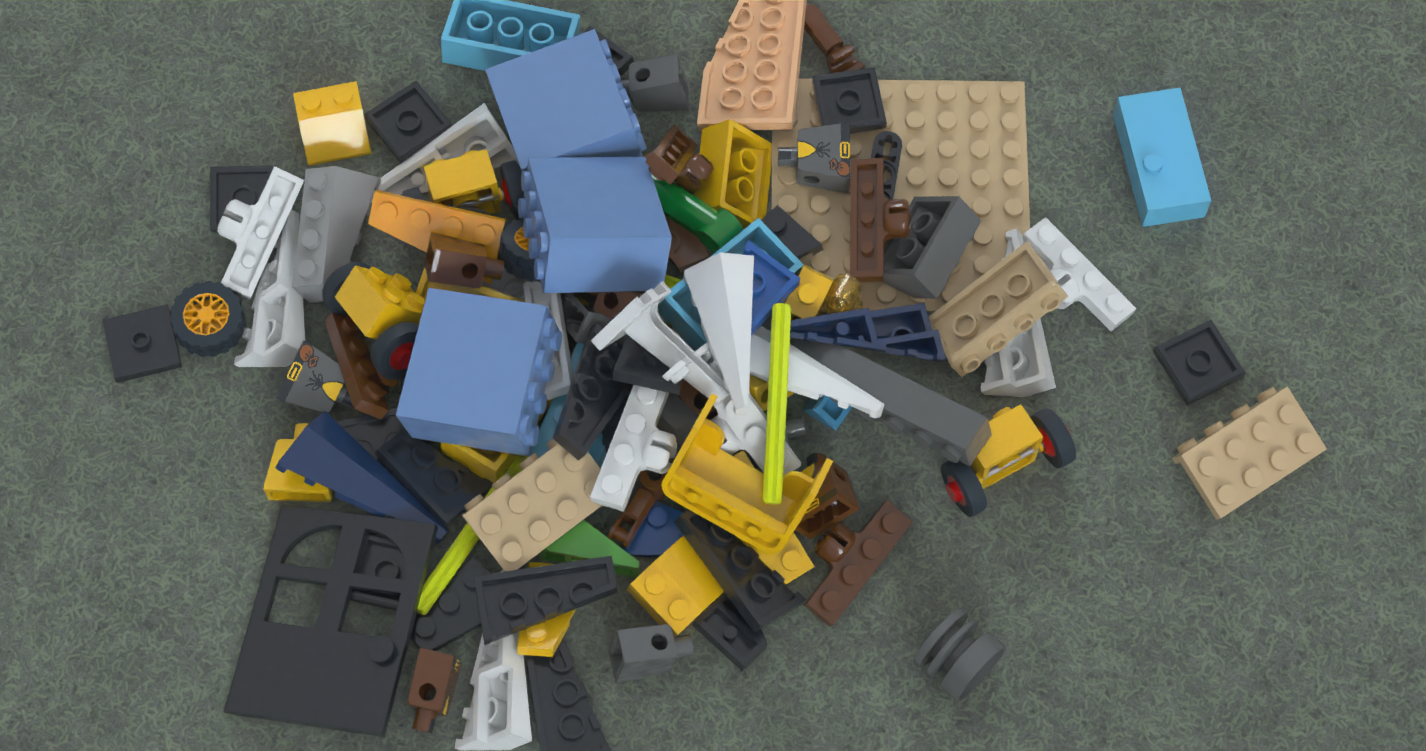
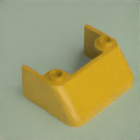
M712 393L661 484L662 490L671 500L767 553H778L782 551L815 499L833 461L827 458L814 479L798 471L786 473L783 476L781 504L771 505L764 503V473L720 449L725 440L724 432L717 424L706 419L718 397Z

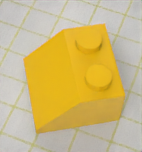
M357 81L293 93L308 166L372 154Z

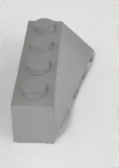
M338 166L306 169L292 288L308 303L324 302L323 288L327 279L338 268L352 263L350 258L353 249L359 245L362 237L360 233L365 216L369 217L372 204L370 201L373 192L378 190L381 183L379 177Z

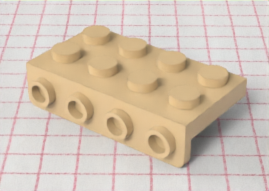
M1026 241L929 316L932 330L938 329L948 363L963 377L967 373L975 371L993 353L1004 349L1007 343L1018 334L1029 330L1034 322L1047 312H1051L1059 307L1068 295L1035 249Z
M1288 386L1277 391L1274 387L1265 390L1256 396L1259 402L1252 407H1249L1247 403L1230 413L1233 419L1224 425L1220 420L1203 430L1206 436L1196 442L1195 438H1191L1177 447L1179 454L1175 455L1172 460L1175 464L1181 463L1216 519H1221L1327 449Z
M552 439L546 444L550 449L540 458L536 453L532 454L519 464L522 468L520 473L513 478L507 473L491 485L495 491L484 499L479 494L464 505L468 512L462 515V517L470 525L504 572L519 569L602 506L591 502L590 496L601 468L588 452L578 461Z

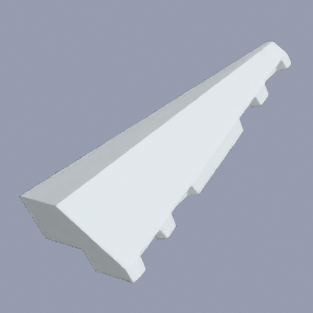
M483 103L381 177L378 190L401 195L407 189L419 187L421 193L428 192L423 166L430 165L439 159L449 160L460 157L472 150L481 151L487 149L494 173L495 168L500 167L502 163L512 160L518 162V159L509 139L486 104ZM373 192V195H372V198H371L370 203L373 202L374 192Z
M292 209L282 228V236L278 237L274 246L277 249L275 258L271 263H266L251 307L254 310L252 329H244L242 338L247 340L248 343L245 352L242 355L236 356L234 360V365L238 367H287L292 364L302 341H305L303 297L292 288L299 233V213Z
M1017 228L1006 232L1008 242L1005 257L1024 244L1022 235ZM1040 318L1034 322L1029 330L1018 334L1007 343L1004 349L993 353L985 360L987 366L985 381L981 383V392L984 395L1025 397L1056 388Z
M720 252L684 270L683 280L690 289L693 306L697 307L701 318V327L716 366L719 365L722 372L724 387L729 391L732 398L734 413L737 415H747L749 407L754 256Z
M760 326L751 336L750 374L769 383L771 331ZM790 344L788 391L816 400L825 395L838 400V407L848 409L851 406L870 414V417H881L884 403ZM712 357L710 360H708L707 364L714 360V358Z
M519 632L484 645L482 633L470 682L474 686V693L470 708H464L462 718L467 721L463 739H456L455 749L512 750L532 741L524 655H518L517 651Z

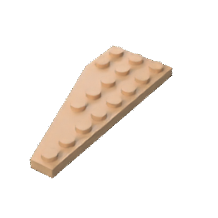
M807 0L738 1L729 19V27L725 35L719 39L711 62L708 61L703 70L697 119L699 131L728 119L733 120L748 130L794 129Z

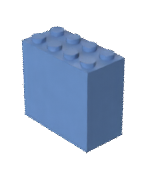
M595 29L485 69L522 171H527L528 158L643 157L642 151L647 150L638 120L632 111L627 92L622 86L616 64L613 63L606 39L599 41Z
M646 157L528 158L527 171H522L521 187L522 191H524V198H519L518 215L519 218H524V238H529L530 259H535L534 276L536 280L541 281L543 293L648 291L665 281L672 236L652 175L648 169L649 166L645 163Z
M428 288L396 412V417L411 437L529 457L531 446H536L539 438V427L537 426L539 414H543L546 409L547 395L544 394L546 384L551 382L554 376L555 366L554 362H552L554 351L560 349L562 342V332L559 330L547 305Z

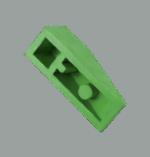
M584 519L538 553L539 559L557 563L612 556L615 574L637 578L640 575V562Z

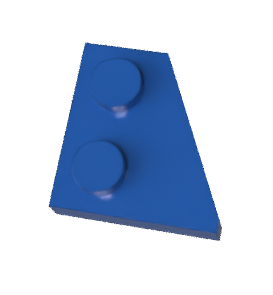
M656 500L628 549L623 547L622 549L631 556L659 558L683 536L680 529L674 523L679 515L683 513Z

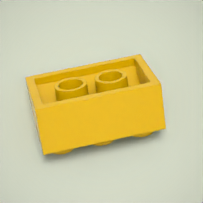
M731 119L702 129L699 154L705 156L712 163L714 169L707 180L699 179L701 185L695 191L694 196L716 210L721 208L729 211L738 219L744 230L756 219H763L767 213L772 167V143Z

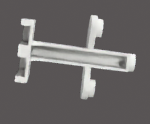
M661 282L654 289H649L640 298L636 297L591 340L600 351L627 334L670 368L662 376L665 380H672L676 384L683 378L707 398L712 393L718 396L714 403L715 406L730 394L724 387L723 378L706 363L713 357L708 342L698 350H692L659 317L658 304L672 292L664 282Z

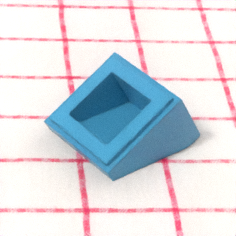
M823 395L818 400L810 398L803 411L836 431L852 407L849 406L848 409L838 407V404L832 401L830 397Z

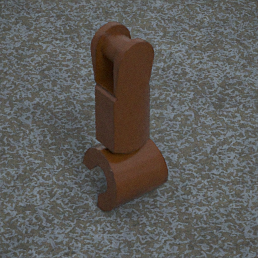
M812 4L806 5L804 30L812 37V40L826 56L830 72L838 73L864 69L865 65L857 61L852 55L855 49L849 44L843 46V40L832 26L826 22L819 8Z
M647 470L639 473V488H636L624 512L621 513L612 526L608 535L611 541L616 539L624 543V548L628 549L655 501L666 497L661 484L667 472L659 473V480L657 481L649 479ZM624 522L633 526L630 531L622 527Z

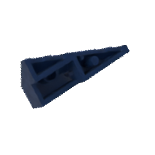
M925 303L875 311L865 308L791 320V338L937 362L946 360L938 329L932 330Z
M326 411L304 428L275 467L282 473L288 469L305 477L304 483L311 486L319 483L336 492L335 497L378 517L388 515L399 520L436 524L438 531L435 543L437 544L445 538L449 531L447 527L443 528L416 497Z

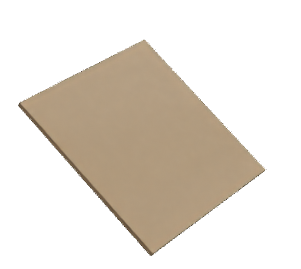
M799 78L794 129L772 130V209L778 205L822 244L823 251L815 255L810 253L799 259L803 265H807L834 278L819 311L846 312L865 308L875 311L925 303L927 313H934L1002 261V258H1005L1008 242L1006 239L1007 231L1017 228L1023 236L1030 229L1024 81L878 80L887 122L886 128L850 133L849 192H839L799 185L797 183V167H778V147H797L798 130L821 126L812 79ZM883 131L894 132L902 140V150L893 199H905L910 205L914 197L960 196L981 219L973 239L968 243L958 265L952 271L944 290L937 299L913 298L883 282L851 283V159L871 158L874 139ZM885 143L883 159H889L891 143ZM884 170V182H887L891 179V174Z

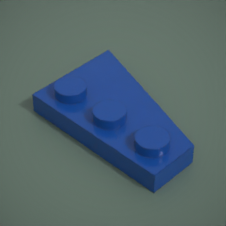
M748 240L743 255L754 256L752 336L772 314V306L776 303H783L800 285V277Z

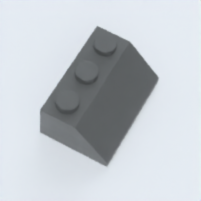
M923 196L913 198L909 205L911 211V231L907 238L890 239L884 248L883 283L913 298H938L981 222V219L960 196Z

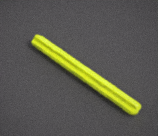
M776 303L772 306L763 501L771 505L781 504L783 493L791 307L785 303Z
M517 455L500 478L507 473L511 478L520 473L522 468L519 464L526 460L528 456ZM493 487L490 489L485 498L495 491ZM466 523L424 583L417 609L419 614L426 615L478 542L479 537L468 523Z

